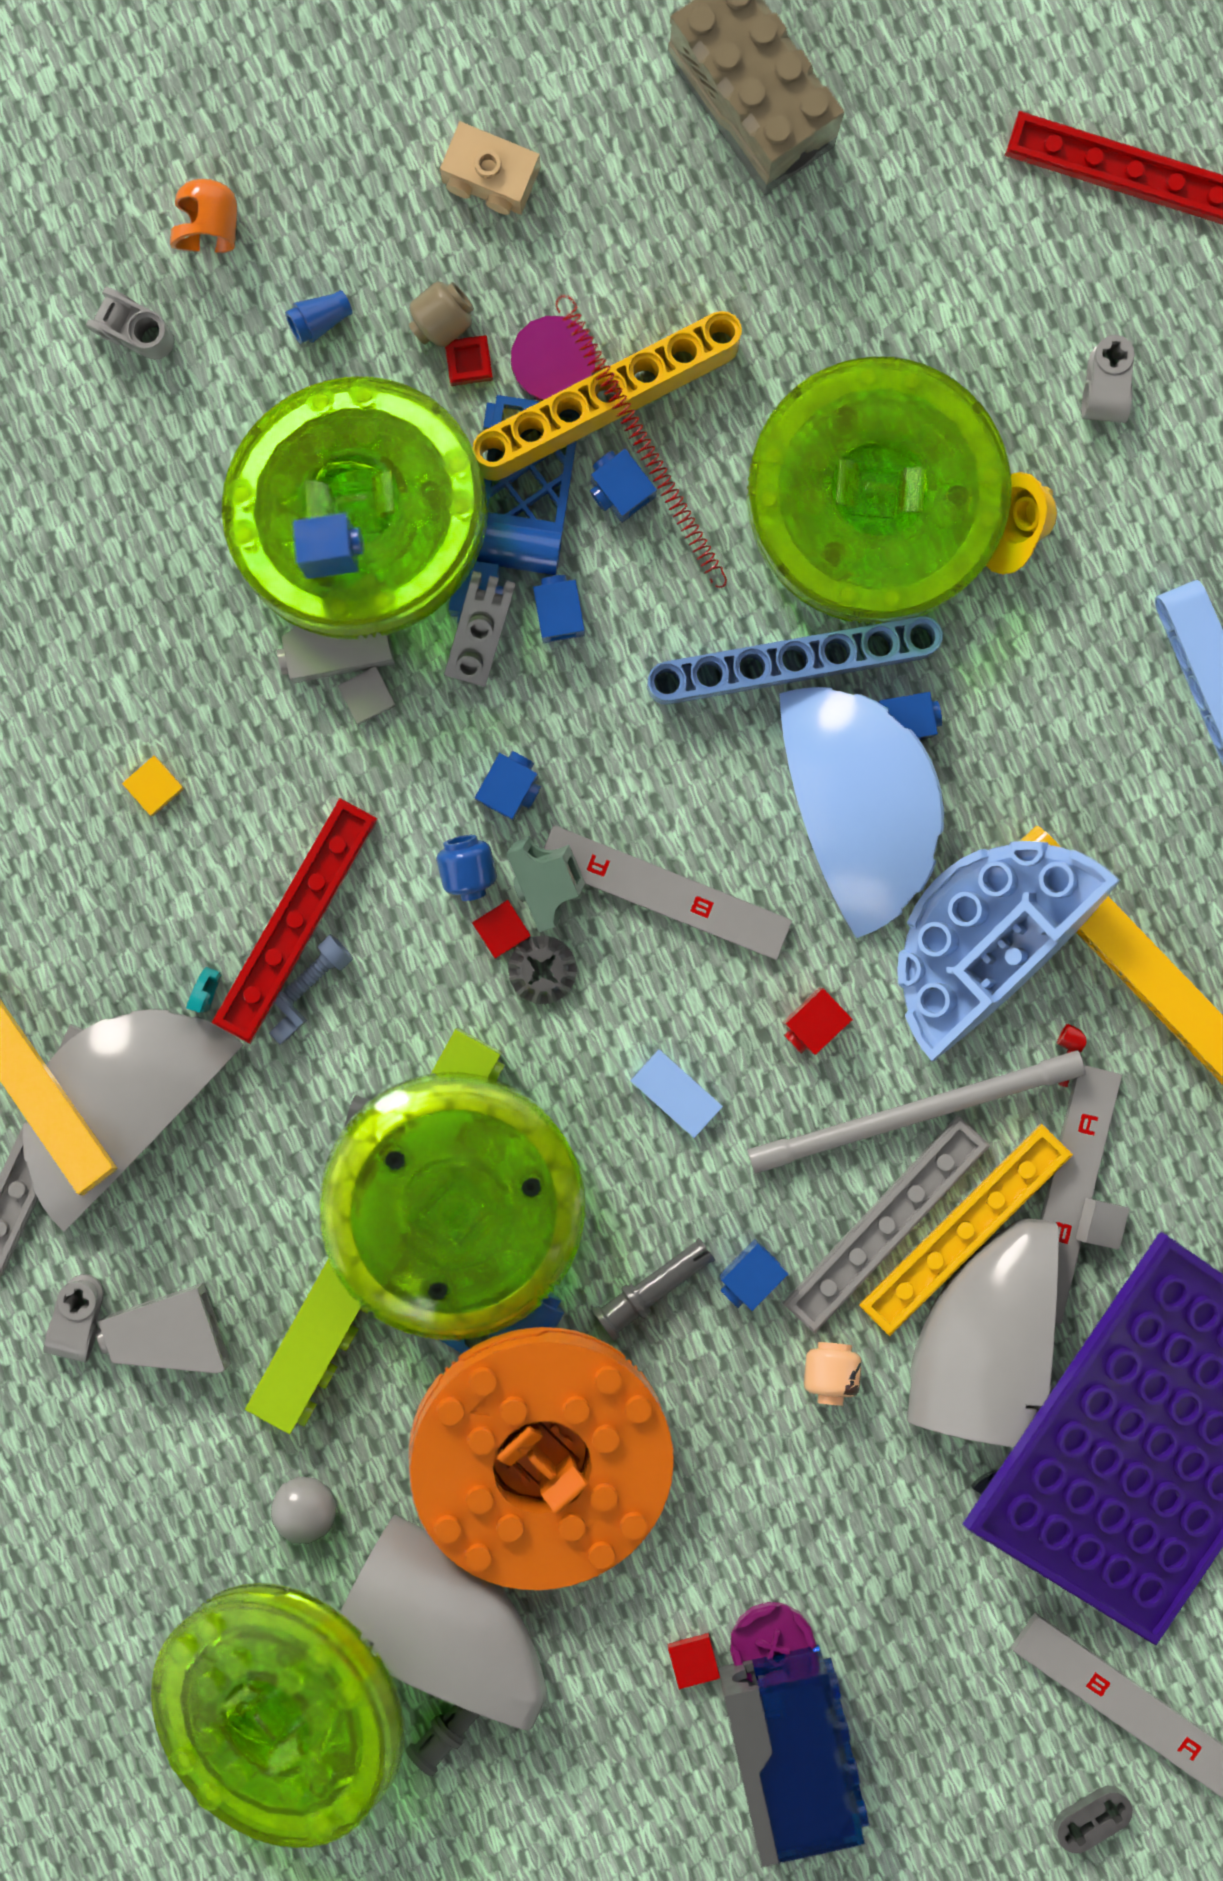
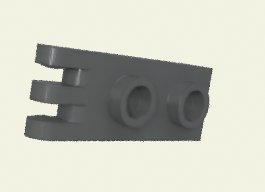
M473 571L444 676L485 687L514 592L515 583L507 581L503 587L502 595L495 593L499 578L490 576L485 591L478 589L482 573Z

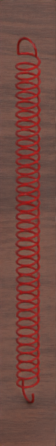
M568 295L560 296L556 301V309L559 313L561 311L558 309V302L561 298H569L575 306V309L572 312H570L567 316H565L562 319V321H566L568 319L578 316L566 328L569 329L576 325L582 324L578 329L571 333V336L587 331L584 335L577 339L575 343L577 344L579 342L591 338L585 345H583L579 349V351L595 346L591 351L584 355L583 358H587L594 354L600 353L597 357H595L592 361H590L587 364V366H590L599 361H603L598 367L592 370L591 373H595L604 368H608L605 372L598 376L596 380H600L604 377L612 375L606 382L600 385V388L617 382L613 387H611L608 391L604 393V395H607L614 391L620 390L614 397L608 400V402L610 403L616 399L625 397L621 402L615 405L612 408V410L629 404L623 411L616 415V417H619L626 413L632 412V414L629 415L620 424H624L628 421L637 419L632 425H630L624 431L626 432L630 429L641 426L635 433L629 436L628 439L645 433V435L642 438H640L637 442H635L632 446H635L645 441H649L644 447H642L636 453H640L649 448H653L647 455L641 458V460L657 455L655 459H653L650 463L645 465V468L661 462V464L658 467H656L653 471H651L648 475L666 469L660 476L655 478L653 482L664 477L670 476L664 483L658 486L657 489L669 484H673L667 491L662 493L661 496H664L673 491H677V493L673 495L670 499L665 501V503H668L677 498H681V500L674 506L669 508V510L685 505V507L681 511L673 515V518L680 514L689 512V514L685 518L677 522V525L684 521L693 519V521L689 525L681 529V532L688 528L697 526V528L692 533L685 536V539L692 535L701 533V535L696 540L689 543L688 546H691L696 542L705 540V542L700 547L693 550L692 553H695L700 549L709 547V549L704 554L697 557L696 560L704 556L713 554V556L708 561L701 564L700 567L710 562L717 561V563L709 570L705 571L704 574L710 572L713 569L721 568V572L725 578V583L722 586H715L718 588L724 587L727 583V578L723 572V567L717 566L719 560L713 559L715 553H708L711 549V546H704L707 542V539H700L703 535V532H696L699 528V525H692L695 521V518H688L691 514V511L685 510L687 507V503H681L683 500V496L675 497L679 493V489H672L675 486V482H668L671 479V475H664L667 472V468H660L663 464L662 460L656 461L659 457V453L651 454L655 450V446L647 447L651 443V439H644L647 435L646 431L639 432L643 428L642 424L635 425L639 421V417L630 418L634 415L635 410L626 411L631 406V403H623L627 398L626 395L618 396L622 392L623 388L614 389L618 385L619 381L617 380L609 382L614 377V373L606 374L610 370L611 366L601 367L606 362V359H598L601 356L602 351L593 352L598 347V344L594 343L588 345L594 339L593 336L585 337L589 333L590 329L587 328L580 330L585 325V321L575 323L578 319H580L581 314H575L570 316L577 310L576 303Z

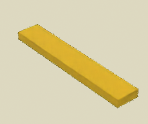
M0 999V1082L76 1193L84 1196L118 1168Z
M1040 1124L859 1303V1306L891 1336L1073 1154L1043 1124Z

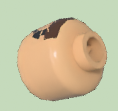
M818 1342V1348L809 1350L806 1355L804 1388L809 1393L818 1394L817 1403L843 1406L844 1397H854L859 1393L861 1357L857 1353L852 1352V1345Z

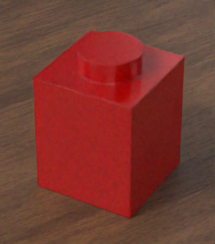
M819 987L782 1022L789 1029L783 1036L799 1053L802 1054L808 1049L812 1054L816 1055L853 1019L824 988Z

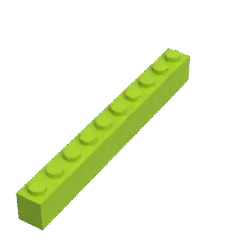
M456 1028L423 1087L445 1083H463L482 1087L487 1084L493 1088L505 1066L498 1061L503 1052ZM465 1110L434 1112L410 1120L399 1129L388 1151L391 1148L402 1151L405 1157V1164L399 1170H391L386 1166L383 1158L351 1216L352 1227L359 1248L367 1262L378 1275L383 1273L389 1276L401 1254L394 1250L401 1235L410 1238L421 1218V1215L415 1212L422 1197L429 1201L431 1200L442 1180L440 1176L436 1175L443 1159L450 1163L452 1162L463 1142L462 1139L456 1137L464 1121L472 1125L478 1112ZM335 1248L332 1250L244 1409L289 1435L297 1424L303 1427L306 1426L317 1406L316 1403L310 1401L318 1386L326 1389L338 1368L331 1361L339 1348L347 1351L359 1330L352 1323L359 1311L361 1310L368 1314L373 1305L350 1280L339 1261Z

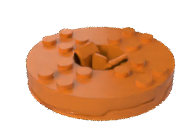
M550 1327L519 1329L491 1337L458 1356L459 1361H452V1366L450 1368L446 1367V1372L444 1374L440 1373L434 1380L418 1407L413 1420L408 1450L413 1501L426 1532L436 1546L450 1560L470 1574L493 1584L521 1590H549L572 1586L605 1573L629 1556L644 1541L660 1517L669 1495L674 1466L671 1434L663 1409L652 1385L642 1371L639 1372L637 1366H633L630 1359L626 1360L622 1352L598 1338L578 1331Z

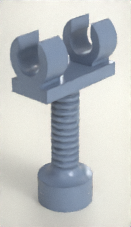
M331 934L317 946L320 950L319 959H316V962L313 961L297 979L293 980L294 982L290 983L291 985H288L284 991H281L275 1001V1004L286 1015L269 1032L279 1045L283 1044L307 1022L303 1015L293 1006L294 1001L296 1002L297 998L299 999L319 978H322V975L329 971L328 969L337 968L342 971L354 959L350 952Z

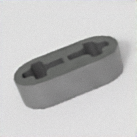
M1104 1786L1059 1813L1054 1821V1832L1060 1845L1065 1850L1071 1853H1082L1126 1827L1132 1818L1133 1809L1129 1799L1121 1789L1115 1786ZM1110 1799L1114 1804H1118L1117 1810L1119 1813L1113 1817L1108 1812H1105L1106 1807L1104 1803ZM1075 1822L1078 1827L1082 1826L1080 1828L1082 1836L1075 1839L1071 1834L1068 1835L1069 1829L1067 1825Z

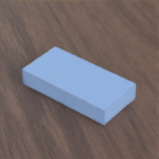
M660 1049L650 1057L630 1080L693 1138L699 1134L723 1107Z

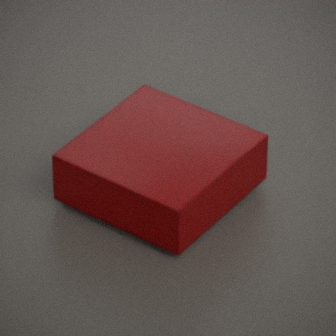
M487 335L455 339L445 347L451 386L493 381Z
M506 900L472 922L495 959L531 936L509 900Z
M709 1633L667 1644L679 1690L720 1679Z

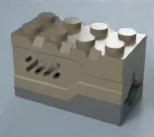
M693 0L670 16L671 35L667 56L763 195H766L834 148L845 111L829 88L821 84L814 74L809 59L801 49L796 48L789 38L786 26L777 13L771 12L764 0Z

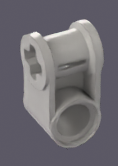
M109 287L104 288L102 294L105 298L94 319L88 320L85 326L98 336L114 344L123 345L146 358L156 360L166 357L173 349L174 335L162 317L156 312L136 303L126 295ZM153 327L159 328V335L154 341L150 343L142 342V337L146 330Z
M1109 335L1102 339L1090 353L1087 364L1086 383L1082 396V419L1120 423L1128 421L1132 404L1131 383L1135 354L1131 342L1124 336ZM1108 350L1112 351L1114 359H1119V362L1114 367L1110 366L1108 358H1103V355Z
M89 1274L77 1275L60 1290L53 1317L46 1333L44 1353L85 1363L88 1362L94 1346L97 1321L104 1291L96 1277ZM78 1289L83 1290V1298L87 1300L83 1306L77 1304L78 1297L73 1295Z

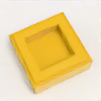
M155 755L122 783L150 816L158 813L185 789Z

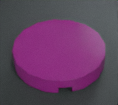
M544 316L530 321L518 333L511 348V369L517 384L524 392L538 401H543L594 374L591 372L595 369V363L587 366V364L595 358L596 354L583 358L594 346L579 351L591 338L576 344L575 341L584 335L586 331L571 336V333L578 329L580 324L567 329L566 327L573 321L570 319L562 321L564 316Z

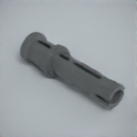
M700 1238L636 1286H633L632 1283L624 1285L620 1295L602 1308L596 1306L592 1309L614 1341L620 1337L619 1332L637 1318L645 1319L648 1317V1313L651 1312L649 1308L651 1305L706 1265L715 1261L712 1254L706 1250L707 1247Z
M454 1705L445 1715L435 1716L430 1722L432 1727L416 1744L410 1743L405 1749L408 1757L422 1772L433 1777L438 1771L437 1765L452 1748L458 1749L463 1744V1734L480 1715Z

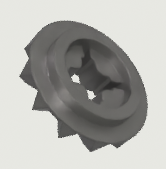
M535 936L523 941L516 947L509 961L508 973L510 982L519 996L535 1004H549L560 1000L571 990L576 979L577 966L573 953L562 941L550 936ZM554 954L556 958L552 962L553 965L550 971L558 982L555 984L551 980L548 981L546 978H541L530 985L529 981L533 978L532 975L535 969L527 958L530 956L534 960L537 959L540 962H544Z

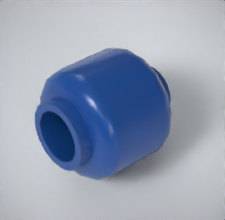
M472 834L458 836L443 843L444 849L436 857L443 889L448 894L460 895L462 901H472L486 896L485 889L493 885L497 879L496 867L489 844L478 840L477 836Z

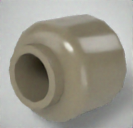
M438 281L433 283L410 303L409 309L413 321L409 323V327L424 345L431 341L436 346L446 347L472 325L470 313L474 310V307L468 297L454 282L447 285L444 282Z

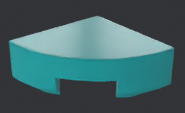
M209 967L203 969L186 1005L187 1009L198 1013L210 1011L222 976L220 971Z

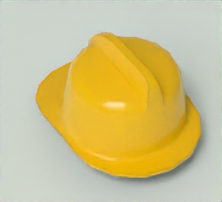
M1024 472L1009 474L1000 483L996 523L990 540L981 555L983 563L992 572L1005 575L1015 573L1025 566L1033 554L1038 541L1050 534L1056 524L1057 507L1052 496L1053 490L1047 486H1042L1031 474Z

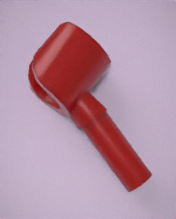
M1066 1024L1057 1039V1044L1067 1049L1066 1053L1076 1050L1081 1053L1087 1043L1084 1033L1070 1024ZM1070 1080L1060 1082L1058 1085L1068 1087Z

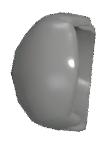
M299 1476L284 1483L276 1492L271 1504V1518L274 1527L280 1536L292 1543L310 1544L324 1537L330 1531L336 1516V1502L330 1488L318 1479Z

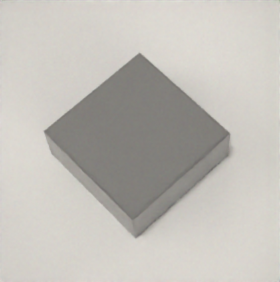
M376 666L338 685L358 725L396 706Z
M1086 1198L1076 1239L1085 1243L1119 1250L1130 1208Z

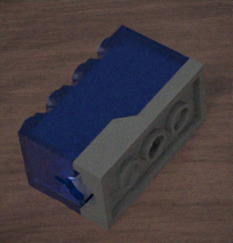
M815 1645L813 1649L807 1647L793 1650L788 1655L783 1653L773 1655L771 1659H768L766 1656L742 1662L743 1665L734 1666V1664L720 1666L719 1672L761 1867L865 1845L862 1828L869 1827L870 1824L859 1786L860 1778L850 1745L851 1737L846 1716L843 1712L840 1700L842 1699L840 1687L831 1657L823 1659L819 1645ZM750 1672L753 1683L746 1679V1673Z

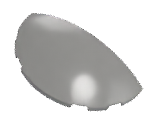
M147 1009L132 1011L130 1014L109 1020L103 1019L78 1033L56 1052L47 1063V1067L118 1168L84 1196L78 1195L28 1121H25L23 1124L24 1160L27 1163L29 1175L33 1183V1190L45 1211L63 1232L116 1180L244 1045L241 1041L201 1017L175 1014L169 1010Z

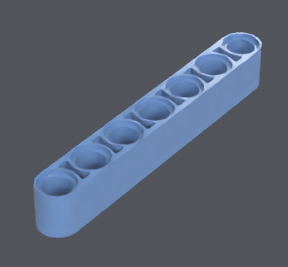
M919 616L665 661L657 664L651 670L648 676L647 690L655 702L670 705L918 661L929 657L940 647L943 640V632L940 625L934 619ZM922 628L929 633L931 638L929 648L919 649L912 644L910 639L912 629ZM869 637H883L889 645L888 654L885 656L873 655L867 646ZM831 643L842 645L847 653L846 661L841 664L830 662L826 658L825 647ZM790 650L800 652L805 660L804 668L798 672L788 670L782 662V656L785 652ZM746 658L757 659L763 667V674L756 679L746 678L740 671V662ZM705 665L716 667L720 672L721 681L713 687L704 686L698 680L697 671ZM662 673L673 674L679 682V687L674 693L663 694L656 689L654 684L655 678Z

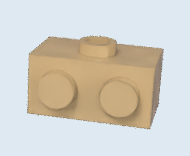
M459 121L440 167L442 183L447 184L446 189L459 197L468 199L472 194L486 200V205L498 213L509 215L510 211L521 215L541 168L540 154Z

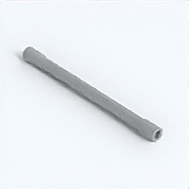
M1076 1050L1043 1060L1031 1067L798 1137L780 1139L747 1149L754 1174L790 1164L799 1158L1039 1086H1050L1086 1075L1082 1057L1079 1051Z

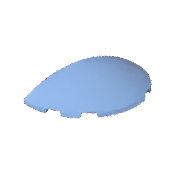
M809 687L780 693V711L785 749L802 819L829 889L856 938H859L882 928L903 913L902 909L916 893L923 890L936 864L934 854L938 836L944 829L943 798L938 776L926 749L911 729L904 728L896 719L888 714L889 709L877 701L861 694L852 695L842 691L832 690V687Z
M1015 841L1010 842L1009 845L989 850H977L963 857L941 873L924 891L907 921L910 928L904 950L899 952L897 968L898 985L903 988L905 1003L908 1009L905 1018L912 1034L929 1059L935 1061L1021 988L1079 930L1108 897L1120 880L1106 867L1076 850H1068L1049 845L1046 842Z

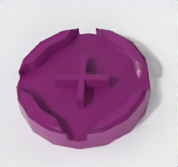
M765 1602L752 1606L738 1618L731 1632L730 1653L734 1666L743 1665L742 1662L752 1660L757 1684L760 1686L757 1670L811 1659L815 1654L816 1643L809 1622L798 1610L785 1603ZM750 1672L746 1673V1679L753 1683Z

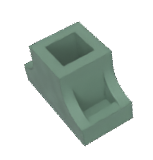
M530 836L515 841L506 855L516 876L513 879L516 894L520 901L527 902L539 932L554 928L562 915L561 904L567 900L579 897L585 885L570 845L555 850H546L538 847L531 840Z

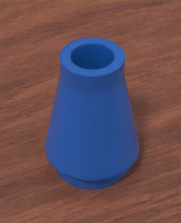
M342 290L334 294L293 303V308L285 312L289 327L300 344L308 340L314 343L341 320L353 314L349 300Z

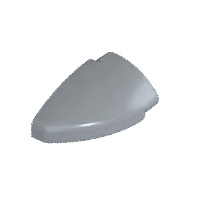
M1025 1218L1012 1223L982 1245L951 1277L936 1298L923 1324L914 1349L910 1368L911 1387L907 1421L909 1423L963 1439L1008 1447L1016 1445L1050 1394L1059 1254V1230L1055 1222Z
M394 1515L370 1553L335 1622L352 1636L366 1655L369 1653L368 1657L375 1669L471 1712L522 1730H531L546 1701L547 1690L540 1661L529 1631L514 1604L500 1585L478 1578L450 1560L436 1546L425 1529L398 1515Z

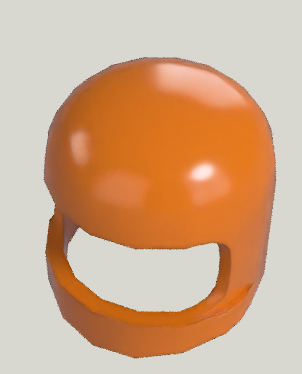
M195 179L186 182L179 188L176 194L175 205L189 215L191 223L176 225L171 229V248L200 252V234L217 236L215 253L232 251L235 248L237 226V200L235 194L223 183L211 179Z

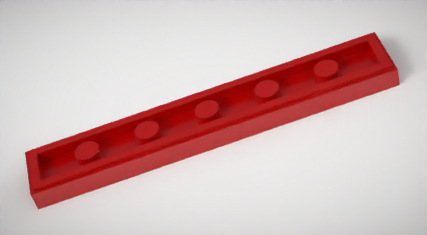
M1018 112L1004 156L1223 225L1222 174L1026 112Z
M339 798L211 1023L250 1045L252 1044L378 821L376 817Z

